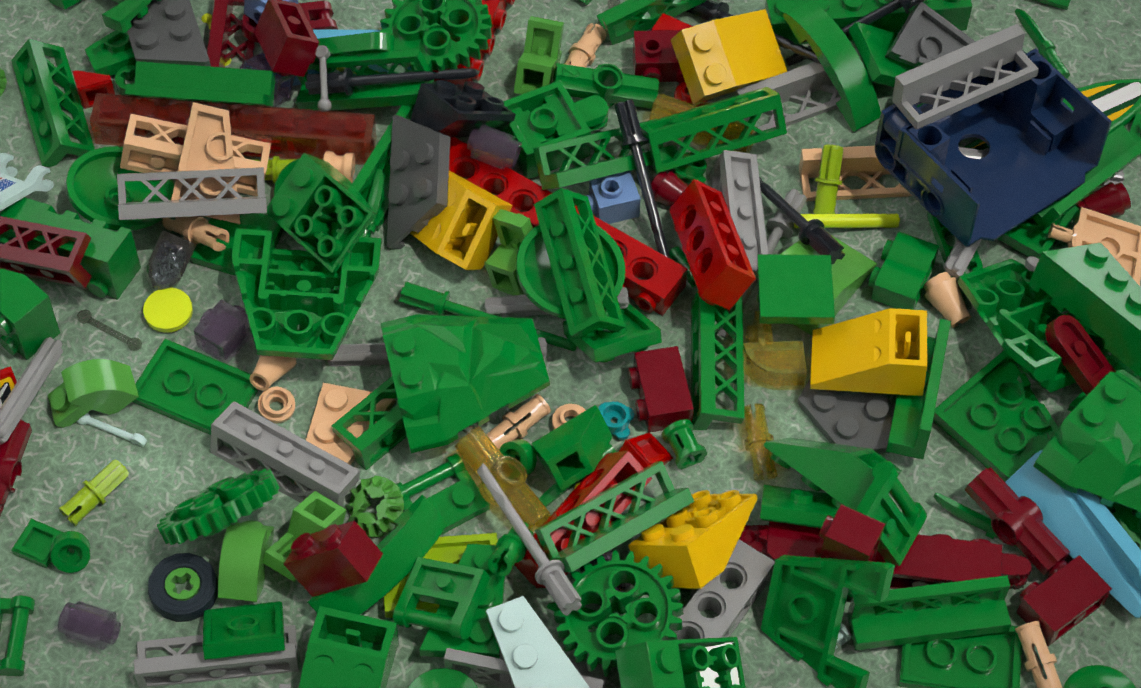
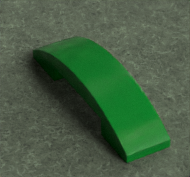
M812 0L784 13L783 17L798 42L802 44L808 41L841 96L836 105L851 130L855 132L879 119L881 115L880 106L868 72L855 48L837 23Z
M421 495L394 520L397 527L377 545L383 555L368 581L312 597L307 603L316 613H318L319 606L354 614H362L392 590L413 569L418 557L423 558L448 523L425 496Z

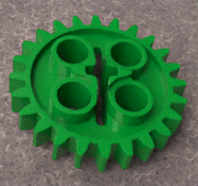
M392 0L393 9H385L386 18L380 20L382 28L380 32L388 33L395 37L394 51L420 49L432 72L433 70L440 72L448 68L458 69L457 65L459 64L467 68L471 67L469 58L479 60L481 58L480 50H487V40L492 39L491 15H489L487 4L482 5V0ZM414 62L399 63V65L406 69L411 66V70H417Z
M266 468L260 471L256 469L249 474L245 472L235 479L234 477L224 478L210 485L206 490L201 491L199 495L190 497L175 506L174 510L167 512L166 516L159 520L160 523L157 524V528L165 544L169 543L170 545L175 543L179 545L188 539L191 542L201 535L204 537L214 535L226 529L232 523H236L240 517L248 516L263 507L264 502L272 500V496L278 493L280 486L271 469L266 470Z
M614 550L611 561H606L601 555L597 557V565L592 566L590 563L583 565L584 572L582 574L578 571L570 572L572 585L582 599L580 601L582 606L578 611L572 610L569 615H564L561 610L554 612L555 623L560 624L556 627L558 638H566L563 641L564 650L567 652L575 649L573 655L576 663L581 662L587 657V666L590 672L598 664H601L604 676L606 677L609 675L612 667H618L615 650L645 641L677 640V634L674 631L682 630L683 628L682 619L678 618V616L684 614L683 604L677 603L681 599L680 589H671L674 585L673 576L669 575L661 578L663 575V566L661 564L649 569L648 556H645L639 563H636L633 551L628 553L625 560H620L617 550ZM622 583H629L634 586L628 592H619L615 589ZM643 595H648V596H649V598H641V599H640V597L643 596ZM590 603L601 606L594 613L582 611V608ZM617 610L620 614H626L620 617V615L617 612L613 614L612 612ZM650 613L656 617L650 623H641L637 620L640 615ZM596 628H597V630L594 631V632H589V631H588L589 629H596ZM610 634H617L622 637V640L616 644H607L603 641Z

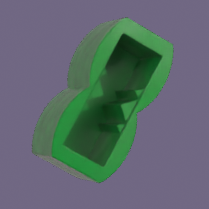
M900 231L897 233L894 241L888 239L881 255V260H884L881 268L875 266L868 286L873 288L871 299L897 309L914 310L924 289L923 286L927 282L936 262L939 245Z

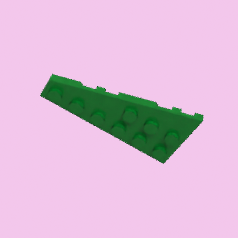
M1004 350L936 407L933 418L935 423L987 469L991 467L1004 482L1035 453L1043 450L1059 430L1045 405L1039 403L1030 389L1031 383L1025 373H1020L1013 359Z

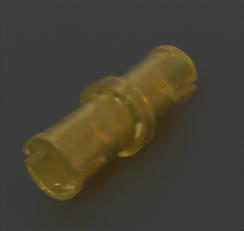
M758 403L754 404L756 418H753L751 404L744 406V425L747 435L744 445L745 449L750 451L754 480H764L763 466L766 467L768 479H775L778 476V472L775 467V461L770 457L772 452L763 446L766 441L774 440L773 435L768 430L765 406Z

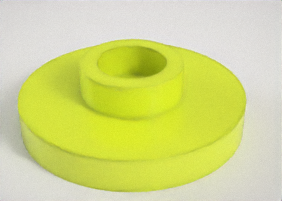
M162 288L153 292L146 299L143 313L147 324L151 328L159 332L169 333L178 331L189 323L193 314V306L190 297L184 291L177 288Z

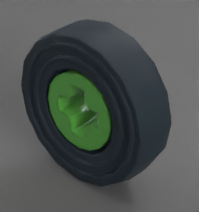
M177 553L164 558L154 567L148 580V595L154 609L164 618L175 622L192 621L204 616V611L214 606L218 597V577L213 566L203 557L192 553ZM189 580L191 590H182L178 594L175 584H184Z

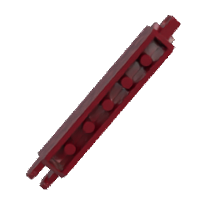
M769 521L768 525H745L739 540L773 561L782 555L820 558L814 553L820 540L819 533L821 528ZM918 534L901 565H895L890 589L1008 575L1009 589L1014 588L1015 590L1026 585L1028 575L1031 573L1032 563L1029 562V559H1026V556L1022 557L1021 555L1018 557L1016 554L1002 553V544H994L986 539H973L969 541L953 539L945 534H935L932 536ZM877 551L874 562L886 563L884 558Z

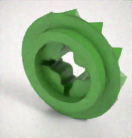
M374 475V477L368 479H361V483L356 488L350 490L352 495L349 503L345 505L351 515L347 521L355 520L368 537L384 536L397 526L394 520L403 513V495L399 487L388 478ZM370 497L375 500H382L376 506V515L371 512H365L371 505Z

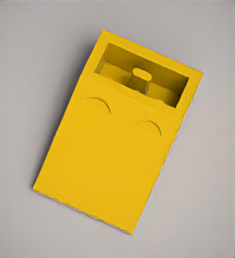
M449 171L447 207L437 216L432 217L428 225L419 233L411 231L410 234L436 254L465 270H479L484 267V263L487 261L498 238L493 217L500 209L510 212L513 205Z
M889 308L813 330L810 389L923 396L927 372L926 310Z
M702 490L691 494L695 502L642 531L641 536L628 545L630 551L634 553L635 562L639 563L645 556H648L649 569L661 564L663 566L661 578L669 575L673 576L674 585L672 588L701 589L725 570L757 502L756 494H739L738 490H731L722 494H710V491Z

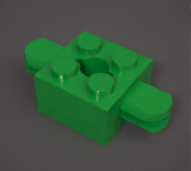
M559 80L504 101V106L516 114L515 119L510 124L499 129V131L481 137L479 139V151L503 165L516 161L526 178H534L539 176L533 148L590 135L591 132L606 127L608 123V104L598 95H592L573 102L562 81ZM581 144L575 155L578 160L590 156V147L586 144ZM571 147L564 148V149H565L567 152H569V150H570ZM555 151L546 153L549 170L552 171L560 168L565 158Z

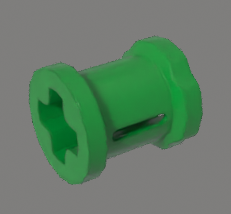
M688 419L670 424L661 434L663 441L670 444L676 456L674 462L678 469L681 470L702 462L707 455L705 447L698 444L692 432L694 426Z

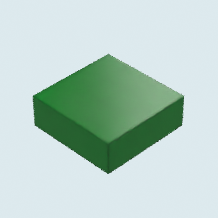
M31 518L11 551L14 555L47 569L51 562L52 542L56 536L63 532Z

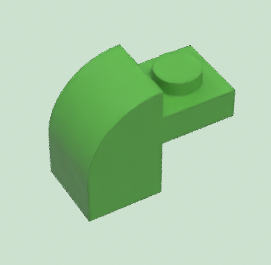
M534 16L529 18L524 53L518 60L514 93L522 95L552 83L556 63H560L562 55L560 49L564 22Z
M500 209L493 217V221L501 245L484 264L492 287L513 296L525 295L516 274V257L523 239L533 229L530 218L522 214Z
M108 359L86 360L64 369L61 372L64 382L48 394L55 426L61 428L71 426L90 410L108 415L118 413L139 397L131 367Z
M314 491L293 509L288 532L265 551L263 563L295 582L297 579L283 565L292 551V543L306 532L311 534L324 530L332 524L337 526L343 524L347 509Z
M249 520L242 523L236 522L235 525L227 527L220 556L218 598L257 602L265 582L264 554L272 545L274 526H265L261 522Z

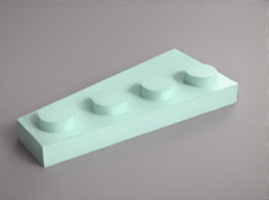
M524 596L486 610V615L515 688H590Z

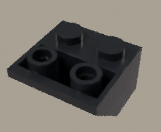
M437 80L436 84H420L411 121L449 137L481 138L513 122L516 114L504 106L503 100L488 94L484 90L485 87L477 82L465 81L464 84H453L448 81Z

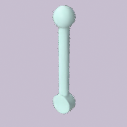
M89 413L76 421L80 425L89 424L141 447H144L147 439L141 434H131L90 417Z

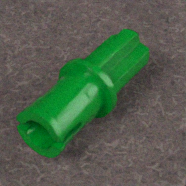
M513 527L508 534H504L499 538L496 543L495 552L488 559L487 565L493 574L496 573L499 567H503L498 575L500 577L508 575L513 569L514 564L523 560L527 552L526 546Z

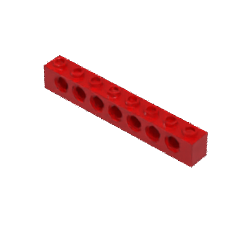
M450 137L449 171L462 178L467 177L466 180L491 194H498L495 196L513 205L510 212L519 213L530 218L533 228L539 225L534 204L553 192L547 189L542 190V186L457 138ZM594 216L596 225L605 230L614 239L622 252L625 262L623 287L627 288L628 297L635 300L637 306L648 313L654 311L663 316L686 287L688 268ZM644 277L647 278V280H640L638 278Z

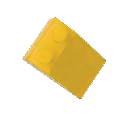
M766 9L716 19L681 30L671 39L693 104L734 92L737 89L787 72Z

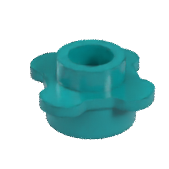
M620 402L602 403L599 406V410L611 434L619 440L628 438L630 435L629 423L635 416L633 409L626 407ZM617 419L618 422L612 423L611 420Z

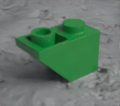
M594 405L534 441L531 445L547 474L562 491L595 470L613 436L599 408Z

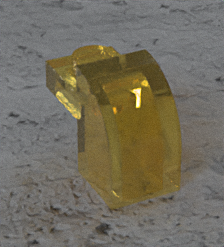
M755 311L753 325L747 326V343L743 345L744 371L751 380L768 389H803L807 374L803 341L773 342L771 324H759V311Z

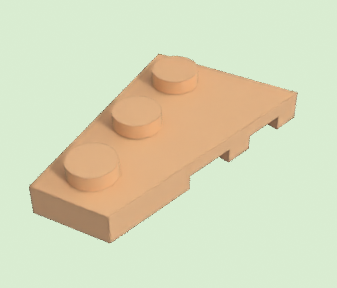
M193 102L178 171L234 169L229 110ZM235 176L220 178L228 184ZM214 177L204 178L195 189L206 199L216 198L225 187ZM198 178L184 180L192 186ZM178 179L175 181L171 200H179L188 190ZM235 182L232 188L237 192V185ZM228 190L222 198L235 196ZM191 192L185 200L199 198ZM239 214L206 216L240 224Z
M323 383L306 441L351 465L355 460L353 449L332 431L331 425L372 392ZM382 399L376 404V411H390L396 399ZM369 421L354 422L347 430L358 438L369 429Z

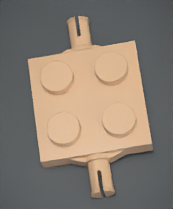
M1083 207L1076 214L1072 230L1052 223L1048 232V238L1068 244V247L1102 243L1137 284L1140 285L1141 226Z

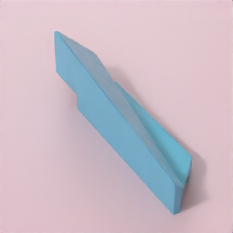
M1043 450L1035 453L1005 483L1018 497L1026 496L1034 501L1043 514V523L1070 551L1069 555L1073 559L1080 555L1112 588L1110 594L1135 618H1140V548L1107 507L1100 503L1097 495L1082 489H1078L1077 494L1067 491L1033 467Z

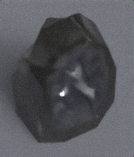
M162 230L146 268V278L149 286L156 290L174 288L181 281L196 244Z

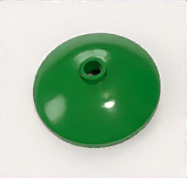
M112 146L94 149L75 160L67 174L66 193L71 205L85 219L93 222L94 219L105 221L109 226L108 229L119 230L120 227L139 230L152 226L163 219L119 220L117 174L141 173L120 168L123 147ZM168 179L158 190L168 200L172 199L174 190L173 179ZM147 180V181H148L151 185H153L154 187H156V186L160 183L161 180ZM125 181L126 203L142 202L152 191L141 181ZM154 194V196L149 201L163 200L159 198L156 194Z
M537 225L525 236L519 247L516 257L518 282L525 295L535 306L552 316L566 319L540 225ZM597 226L618 297L625 280L624 258L614 239L605 230Z

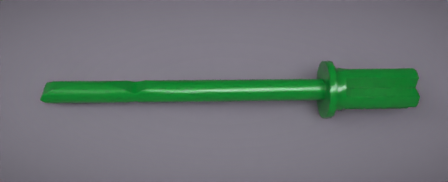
M406 281L400 293L399 302L438 315H444V312L447 311L460 316L499 317L449 301L450 291L441 293ZM536 329L537 337L545 338L547 344L570 351H575L577 348L568 338Z

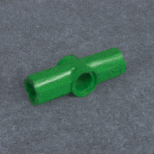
M556 63L552 81L554 83L561 80L572 97L587 98L592 95H598L607 102L609 108L615 103L633 100L634 105L637 107L654 109L659 91V81L657 78L625 74L612 64H601L592 69Z

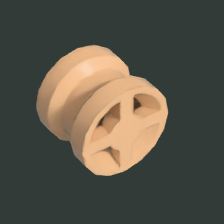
M325 151L323 160L329 162L353 183L355 154L346 153L344 156H339L333 151Z

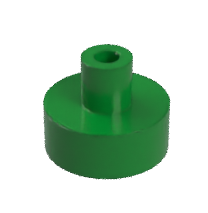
M517 439L504 443L498 451V465L503 474L511 479L525 477L534 471L537 454L532 445L526 440Z
M66 531L56 536L51 545V561L53 565L66 573L78 572L85 568L90 561L91 547L89 540L83 534L76 531Z

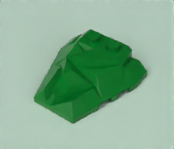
M236 228L232 264L257 355L333 360L379 273L382 238L360 237L334 274L308 251L273 249L272 231Z
M1008 259L961 275L958 285L1004 351L1027 375L1050 393L1076 383L1075 379L1061 362L1062 357L1049 346L1045 330L1049 322L1061 315H1070L1079 323L1080 320L1071 312L1061 314L1051 304L1053 298L1044 290L1037 293L1028 286L1034 271L1028 270L1025 265L1013 259ZM1089 334L1097 346L1110 356L1112 355V353L1104 348L1106 341L1103 338Z
M415 314L380 323L411 454L448 445L459 439V432L474 423L481 426L490 421L488 415L504 406L510 409L550 386V380L532 318Z
M1123 369L1117 370L1115 373L1109 372L1064 419L1057 434L1048 442L1036 459L1033 467L1067 491L1077 494L1078 489L1102 497L1100 503L1111 508L1113 503L1116 502L1134 509L1135 517L1141 519V382Z

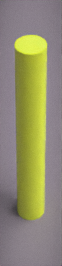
M897 213L801 214L807 221L819 219L823 222L824 228H898L900 223L899 214Z

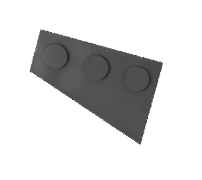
M921 2L914 6L885 57L918 67L976 41Z

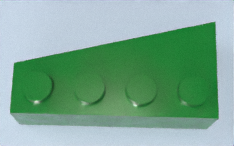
M26 197L0 212L2 217L87 233L91 240L80 265L91 275L87 288L91 293L100 298L108 295L118 300L141 268L131 229L120 227L117 232L107 229L109 226L105 221L94 219L91 224L86 223L80 219L78 213L66 210L60 215L57 214L51 205ZM10 229L1 234L0 244H5L17 237L15 231ZM42 235L35 237L27 242L29 250L40 247L46 243V240ZM69 241L58 247L57 252L59 256L69 257L75 242Z
M1102 243L1043 251L1028 286L1037 293L1044 290L1053 298L1051 304L1061 313L1066 310L1071 312L1080 320V324L1088 335L1092 334L1103 338L1106 341L1104 348L1137 375L1141 376V287Z

